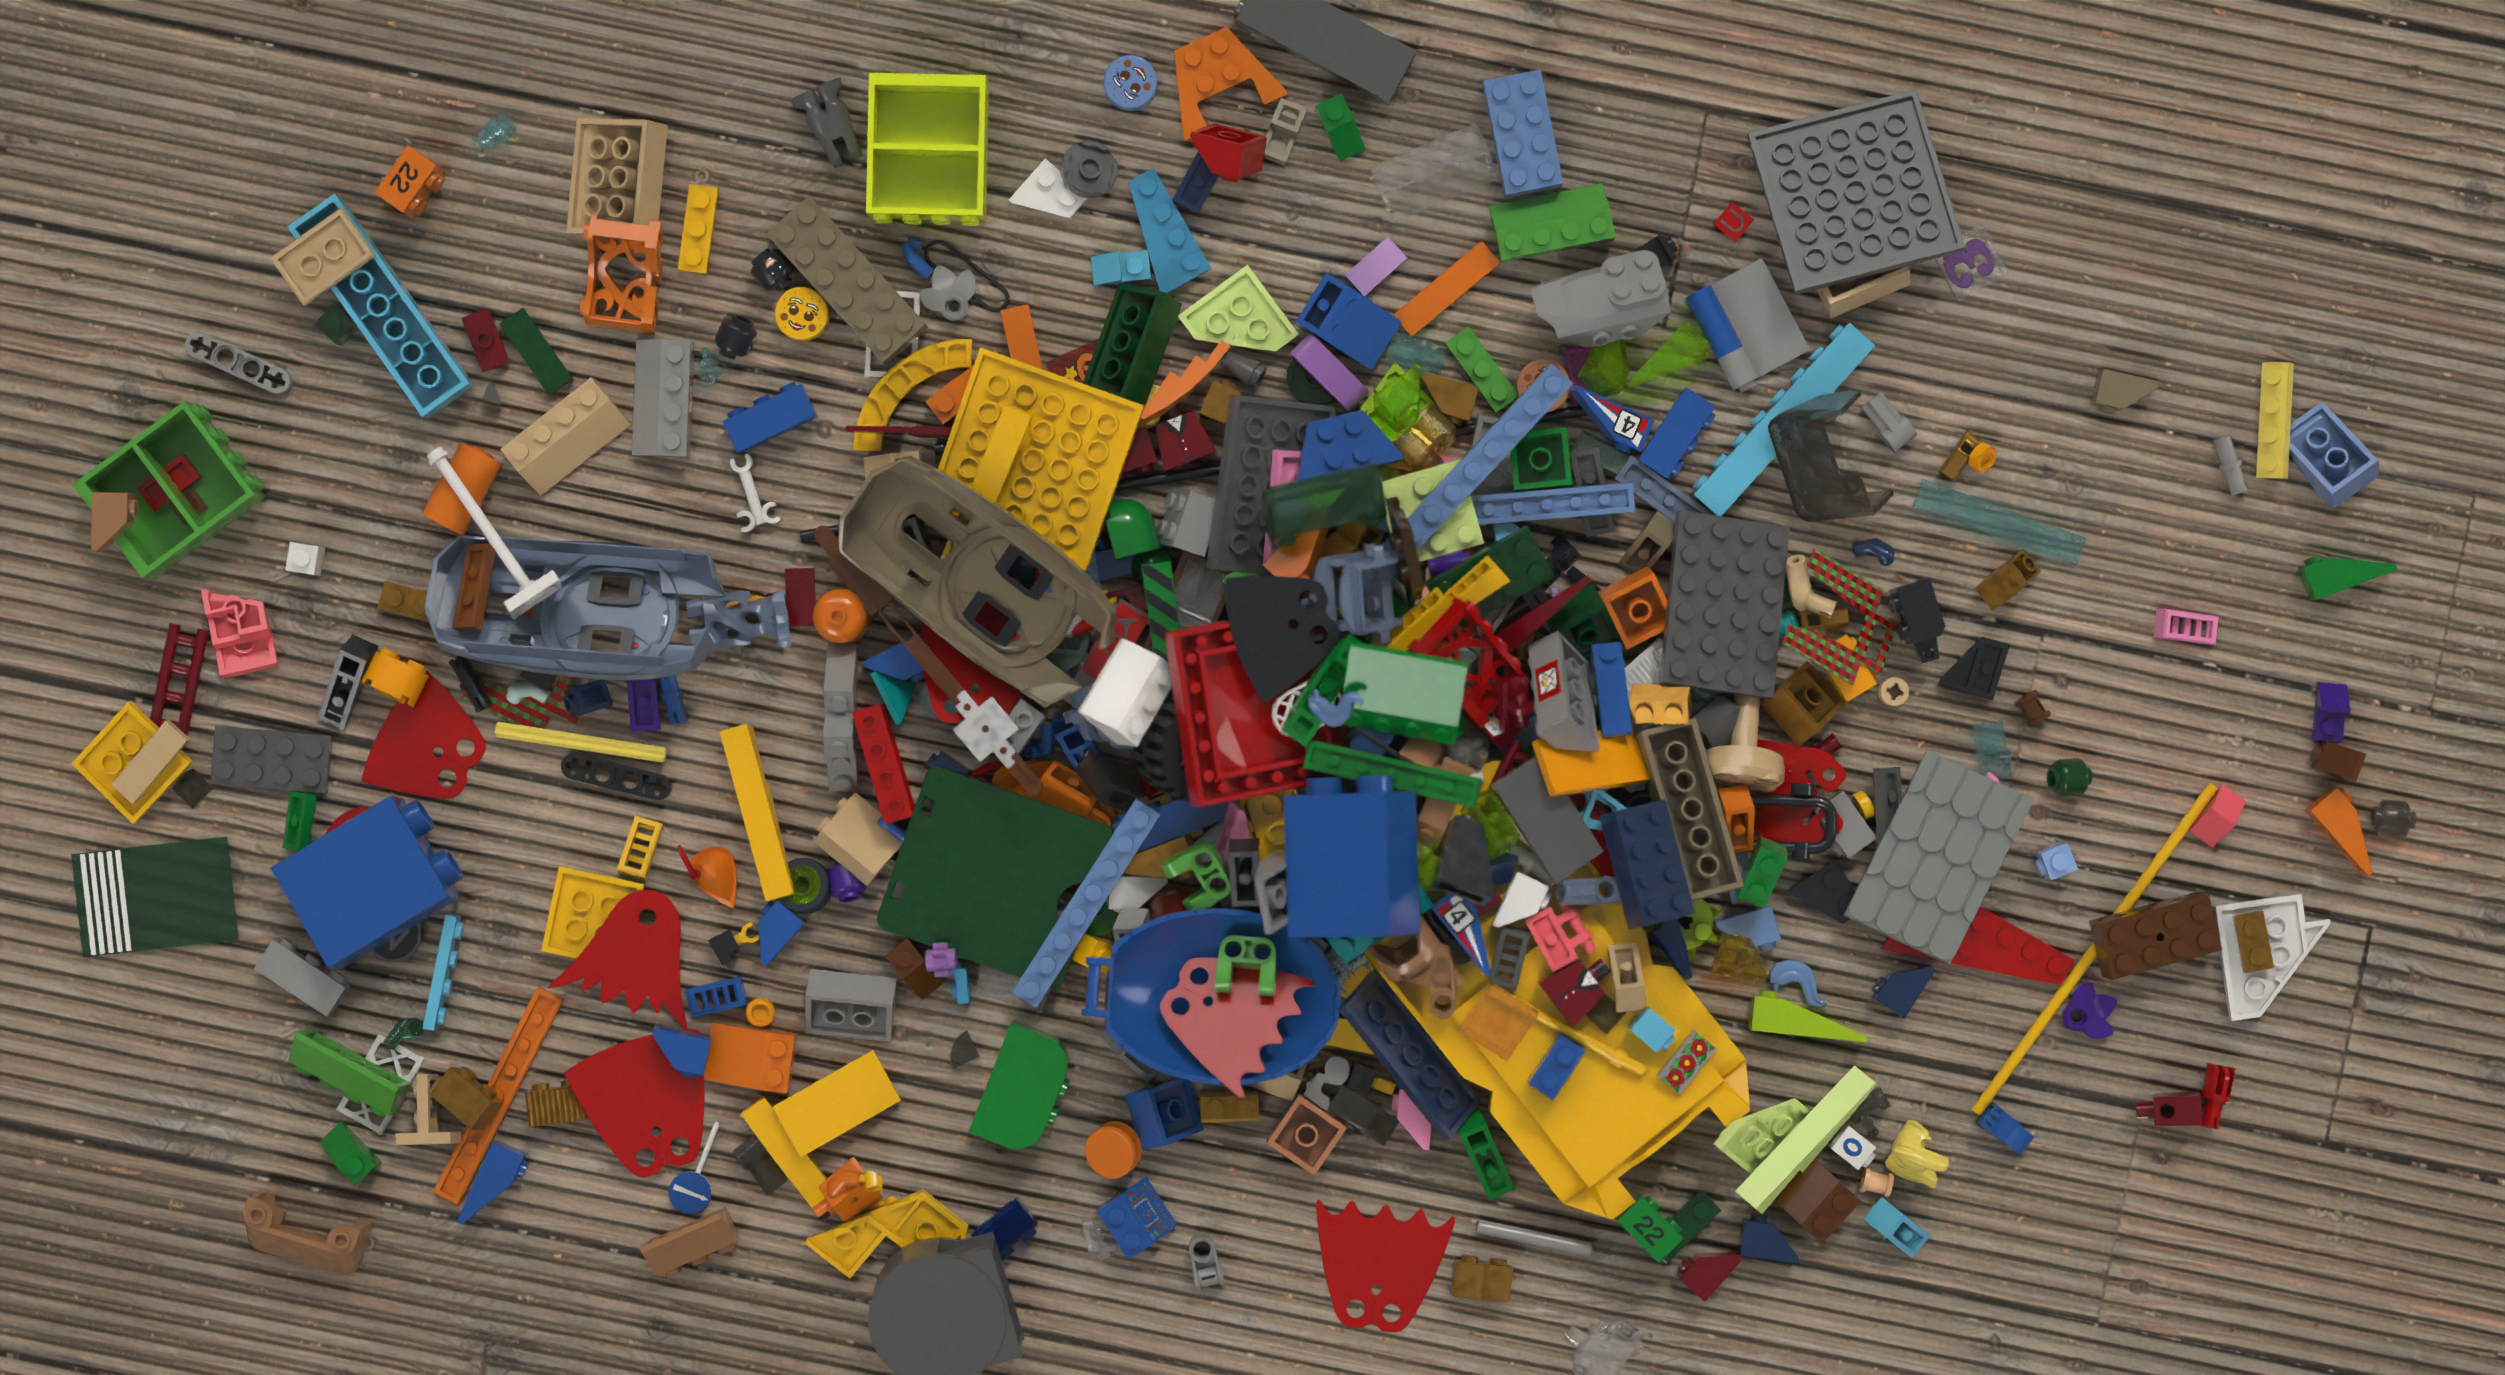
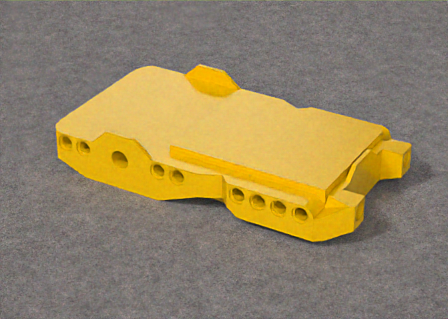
M1490 760L1471 771L1470 774L1482 772L1484 783L1480 786L1476 808L1457 804L1450 821L1455 815L1474 817L1501 760ZM1512 764V766H1511L1509 772H1511L1512 770L1515 769V767L1513 766V764ZM1496 797L1493 804L1505 809L1499 798ZM1488 814L1484 821L1485 832L1497 837L1502 827L1501 820ZM1446 830L1435 853L1417 846L1418 860H1438ZM1511 833L1503 849L1504 851L1510 841L1513 840L1514 843L1534 854L1531 848L1513 833ZM1589 861L1564 879L1602 878V876ZM1516 864L1514 874L1517 871L1549 886L1548 884L1538 879L1531 873H1529L1528 875L1523 872L1524 869ZM1511 882L1493 886L1502 900ZM1558 883L1553 884L1552 887L1549 886L1547 892L1551 894V897L1545 908L1551 907L1556 917L1564 913L1556 896ZM1599 885V894L1604 897V888ZM1425 891L1433 904L1446 894L1443 891ZM1501 903L1479 917L1490 971L1502 926L1496 927L1491 923ZM1622 903L1598 906L1591 904L1573 905L1578 907L1581 913L1579 917L1586 930H1590L1594 936L1592 941L1597 948L1592 953L1586 954L1582 945L1574 948V951L1586 968L1601 958L1610 970L1608 946L1637 943L1645 984V1006H1648L1676 1030L1673 1033L1675 1040L1665 1051L1660 1049L1656 1053L1628 1029L1642 1010L1616 1013L1611 973H1609L1598 982L1605 994L1574 1028L1613 1049L1618 1047L1627 1052L1628 1057L1647 1066L1641 1077L1622 1066L1618 1068L1610 1064L1609 1059L1570 1039L1586 1052L1553 1100L1529 1085L1527 1079L1559 1032L1486 994L1490 986L1488 983L1489 975L1485 976L1472 959L1466 964L1458 965L1454 963V966L1463 977L1464 983L1456 988V1009L1454 1014L1448 1018H1438L1430 1010V989L1428 986L1408 981L1389 980L1369 950H1366L1364 954L1460 1075L1464 1079L1490 1090L1488 1108L1490 1113L1564 1205L1608 1219H1615L1636 1202L1618 1180L1620 1176L1671 1140L1707 1107L1711 1109L1726 1128L1732 1121L1742 1118L1750 1111L1746 1058L1674 967L1667 964L1652 963L1646 932L1642 927L1628 930ZM1539 908V910H1538V912H1537L1536 914H1538V913H1540L1541 911H1543V909ZM1534 915L1506 925L1530 931L1525 920ZM1569 922L1561 925L1568 940L1576 936ZM1531 933L1517 989L1512 990L1501 986L1498 987L1569 1024L1537 983L1539 979L1552 973V970ZM1417 934L1387 936L1377 944L1397 949L1408 940L1416 937ZM1508 935L1505 938L1507 941L1522 944L1523 940ZM1503 947L1502 952L1519 956L1520 952ZM1504 959L1499 961L1500 964L1516 968V962ZM1497 970L1496 973L1498 976L1513 979L1514 974ZM1440 997L1436 1002L1440 1005H1446L1450 1000ZM1692 1030H1694L1713 1045L1716 1051L1682 1093L1679 1094L1661 1080L1657 1074Z

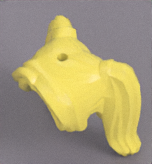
M1907 1120L1893 1142L1892 1153L1885 1161V1165L1888 1170L1901 1178L1935 1188L1938 1181L1935 1171L1945 1172L1949 1167V1158L1925 1149V1141H1931L1929 1132L1917 1121Z

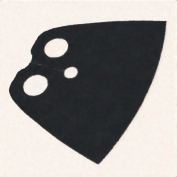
M1285 576L1225 578L1227 612L1233 640L1247 676L1257 694L1265 703L1308 673L1337 644L1339 635L1336 624L1328 617L1326 612L1328 598L1321 583L1306 578ZM1307 590L1314 592L1317 596V603L1311 609H1304L1299 603L1301 593ZM1291 619L1298 621L1296 629L1289 628L1288 623ZM1318 625L1325 627L1328 632L1327 640L1322 644H1315L1310 639L1311 629Z

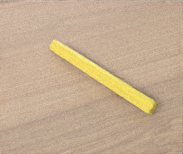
M497 722L495 727V736L498 738L654 762H664L666 759V748L504 722Z

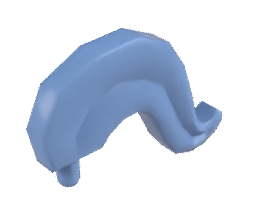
M1314 690L1313 695L1309 697L1308 708L1312 716L1320 722L1336 727L1346 723L1351 716L1354 703L1360 706L1364 702V698L1356 692H1347L1340 699L1338 705L1335 706L1325 698L1319 697V691Z
M1788 959L1775 963L1770 970L1769 980L1770 983H1773V991L1778 992L1779 985L1798 982L1809 1005L1819 1008L1827 1004L1826 999L1819 1000L1814 974L1811 968L1803 962Z

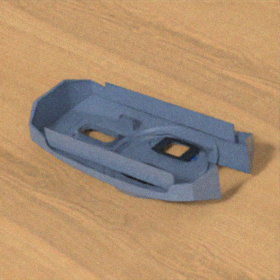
M458 535L434 557L424 611L437 643L443 651L489 664L545 674L604 680H641L668 677L693 671L716 648L706 628L703 629L695 646L668 644L674 634L679 618L678 594L725 596L715 564L709 553L682 552L681 549L656 548L623 543L500 537L530 581H536L553 570L559 578L562 588L540 602L533 616H519L513 620L508 614L487 613L485 607L482 629L461 632L453 629L452 625L467 545L490 544L485 536ZM496 552L486 605L492 595L514 596L520 592L519 584ZM527 570H532V571H544V573H540V572H529V571H527ZM603 576L631 578L628 599L599 598ZM593 630L620 631L621 637L618 653L589 651ZM514 639L529 640L530 642L514 641Z

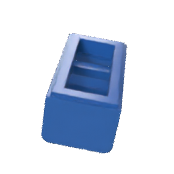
M742 975L685 990L692 1018L748 1004ZM728 985H733L736 1001L731 1002ZM722 987L725 1004H720L717 988ZM707 990H711L715 1005L713 1007L709 1006ZM699 992L704 1007L701 1010H698L695 993Z

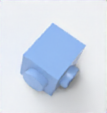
M2059 842L2035 852L2037 860L2034 862L2037 871L2041 877L2044 876L2047 880H2054L2078 870L2067 842Z

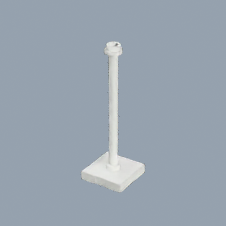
M439 447L427 455L429 465L431 467L435 465L438 467L520 586V592L503 602L506 610L514 620L562 588L560 580L553 570L536 581L529 580L446 458L449 456V453L446 450L444 451L442 447Z

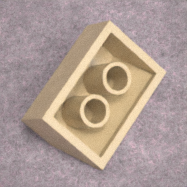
M1908 266L1820 288L1817 291L1831 319L1909 286L1910 269Z

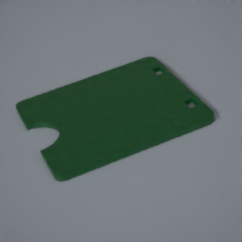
M934 766L926 773L877 915V923L886 931L933 947V943L947 942L949 948H956L957 956L1021 978L1059 919L1057 905L1060 895L1069 886L1083 882L1114 832L1106 824L948 768ZM926 796L935 800L931 815L921 813ZM897 881L906 884L902 899L892 897ZM1075 949L1051 984L1050 989L1058 988L1063 984Z

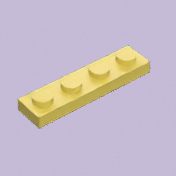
M2262 362L2256 478L2288 479L2294 363Z

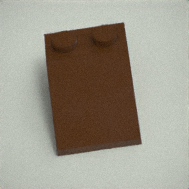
M1816 1159L1810 1163L1803 1173L1799 1170L1775 1198V1201L1821 1244L1861 1202Z

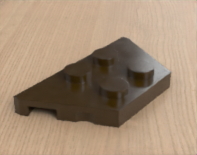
M1398 496L1386 498L1393 532L1388 535L1392 551L1396 550L1399 561L1394 563L1398 579L1403 581L1408 608L1410 609L1420 602L1424 583L1412 527L1407 520L1404 510L1400 509Z

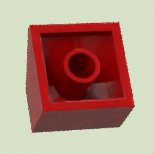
M1216 123L1191 132L1190 139L1211 173L1222 175V180L1238 182L1241 178L1251 177V174L1262 171L1267 141L1266 136Z

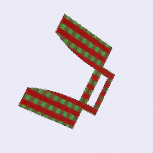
M505 607L502 614L510 615ZM530 609L521 616H533L536 611ZM560 675L545 704L531 696L522 698L518 704H512L506 698L508 687L484 680L480 682L489 699L493 702L490 707L486 706L487 709L485 710L512 724L545 729L552 714L575 725L580 718L573 719L571 713L559 708L565 696L564 691L568 690L574 677ZM589 678V679H588V682H592V681H595V680H598V679H590V678ZM464 691L461 696V699L469 703H472L467 693Z

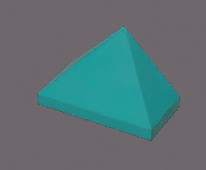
M877 671L870 673L895 724L900 725L904 723L916 684Z

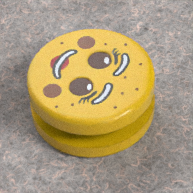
M795 287L786 291L779 298L775 307V320L779 329L786 336L796 341L807 342L818 338L825 332L830 321V309L826 300L814 289Z

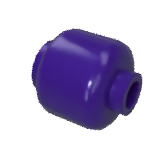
M835 861V866H832L827 871L830 878L831 896L838 898L839 902H852L862 898V893L866 891L867 886L849 870Z

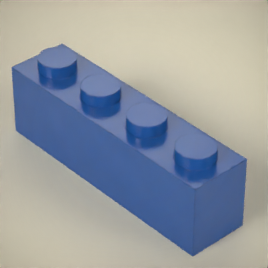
M1170 796L1172 801L1161 805L1160 800L1149 803L1148 805L1161 812V815L1137 852L1224 820L1229 802L1204 807H1190V802ZM1127 812L1116 816L1117 822L1112 824L1114 830L1117 829Z

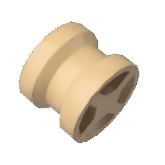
M1889 677L1879 684L1877 694L1882 703L1888 706H1899L1907 700L1909 687L1904 680Z

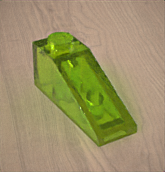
M1685 321L1624 386L1627 389H1631L1689 368L1693 363L1699 366L1710 355L1707 349L1711 344Z

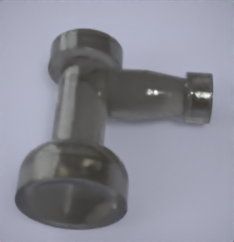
M1880 1087L1875 1088L1871 1093L1872 1098L1863 1102L1850 1116L1854 1124L1858 1122L1862 1124L1869 1138H1873L1880 1133L1877 1127H1875L1869 1112L1878 1107L1881 1110L1891 1107Z

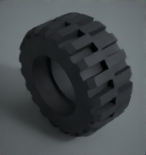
M1171 688L1136 748H1133L1134 759L1139 760L1136 763L1137 768L1149 785L1182 801L1190 802L1184 765L1180 766L1178 760L1180 734L1173 688Z

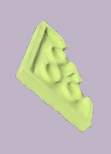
M1248 264L1178 315L1180 321L1194 340L1218 344L1223 340L1230 346L1277 352L1299 336Z
M1793 1098L1732 1121L1720 1133L1714 1145L1748 1173L1752 1174L1811 1111L1797 1099Z

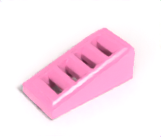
M2158 609L2155 617L2154 638L2216 645L2219 616ZM2179 618H2182L2181 634H2178ZM2191 620H2194L2193 635L2190 636ZM2202 621H2206L2204 637H2201Z

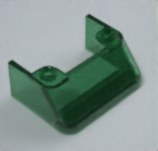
M1378 464L1360 466L1276 485L1263 491L1260 503L1271 549H1276L1278 543L1280 547L1297 543L1296 538L1302 536L1303 533L1356 521L1365 523L1366 527H1373L1384 524L1387 518L1384 490Z

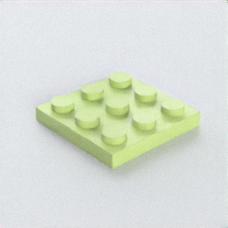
M1461 459L1376 483L1390 533L1393 532L1386 498L1398 496L1400 509H1403L1406 517H1408ZM1471 495L1462 502L1417 551L1419 562L1484 544Z

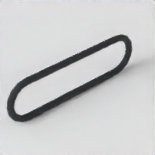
M934 240L926 246L924 257L932 268L935 269L937 265L929 259V250L933 245L942 244L1003 291L1005 302L999 308L988 306L975 295L971 297L986 310L997 313L1008 306L1010 296L1006 288L943 240Z

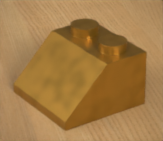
M1808 660L1774 689V698H1765L1760 703L1798 747L1819 732L1845 705L1843 700Z

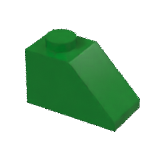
M1342 93L1315 105V111L1339 162L1366 150L1355 120Z
M343 1121L338 1123L320 1141L334 1165L354 1185L361 1183L382 1163Z

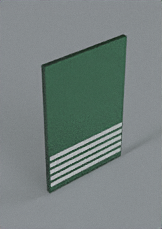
M227 836L71 854L83 957L239 940Z

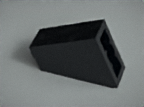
M1455 815L1448 823L1430 887L1485 907L1493 899L1494 888L1484 824L1476 822V819L1469 815Z

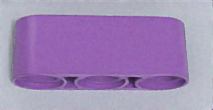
M1309 333L1290 352V355L1347 412H1350L1369 393L1367 388L1313 334Z

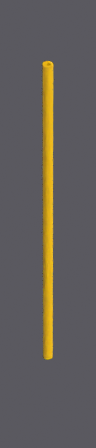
M2211 783L2206 785L2113 914L2130 910L2217 792V787ZM2094 941L1971 1108L1979 1116L1985 1111L2097 957Z

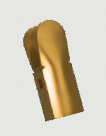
M1970 429L1964 433L1938 470L1940 474L1952 482L1956 481L1968 464L1969 456L1973 449L1984 440L1972 435V430ZM1963 443L1972 448L1968 455L1960 450Z
M1836 607L1830 619L1809 610L1795 612V616H1798L1799 627L1807 630L1849 626L1847 607ZM1809 614H1817L1818 625L1810 626Z

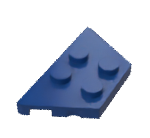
M1363 410L1317 420L1305 425L1304 442L1300 452V464L1295 485L1298 487L1401 462L1404 458L1402 453Z

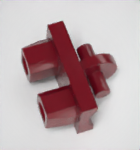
M1522 674L1515 677L1506 676L1496 679L1494 686L1495 691L1499 693V704L1495 708V718L1499 719L1500 730L1505 733L1513 728L1529 726V714L1534 711V704L1528 701V677Z

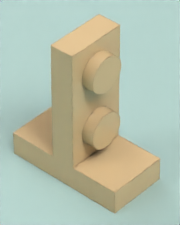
M438 1074L416 1075L417 1080L414 1083L413 1091L417 1098V1110L414 1113L417 1133H396V1145L461 1143V1131L439 1132V1102L430 1095L438 1084Z

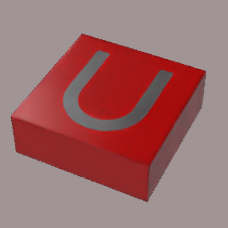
M1731 202L1713 225L1735 243L1754 219L1735 203Z

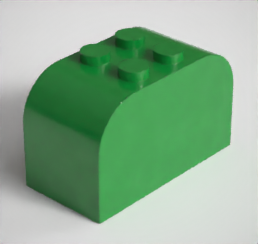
M1013 1019L968 1133L1010 1149H1023L1036 1143L1042 1136L1047 1124L1053 1126L1060 1108L1055 1105L1057 1097L1063 1099L1070 1082L1069 1079L1065 1078L1070 1060L1064 1043L1050 1033Z

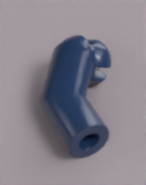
M1878 538L1852 544L1855 557L1873 554L1878 558L1881 565L1887 566L1894 562V549Z

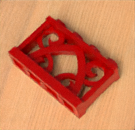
M1455 597L1452 600L1453 604L1419 640L1414 639L1407 648L1412 653L1446 659L1451 658L1460 661L1459 649L1480 648L1478 674L1467 673L1466 682L1472 680L1475 683L1474 685L1469 683V688L1465 690L1462 714L1465 720L1482 729L1489 721L1487 716L1499 704V693L1495 691L1494 684L1488 683L1490 678L1497 679L1500 677V675L1495 673L1497 667L1502 666L1504 668V674L1500 678L1525 674L1521 670L1523 667L1522 663L1515 656L1509 655L1507 652L1509 649L1508 645L1501 638L1495 637L1493 634L1494 627L1478 615L1481 612L1480 609L1470 600L1464 602ZM1462 618H1465L1467 621L1466 629L1462 631L1461 625L1458 624L1455 630L1456 637L1453 638L1452 629Z
M874 705L854 711L852 713L884 823L888 824L911 817L915 808V802L886 705Z

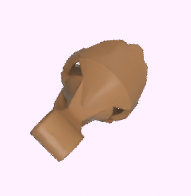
M1420 915V934H1417L1416 937L1408 940L1397 949L1380 944H1372L1367 948L1389 980L1408 981L1429 987L1430 1010L1435 1017L1448 1018L1454 1014L1456 1009V988L1464 983V979L1454 966V957L1450 945L1438 940L1422 915ZM1440 997H1445L1450 1002L1446 1005H1440L1436 1000Z

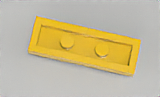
M689 184L678 271L708 275L719 188Z

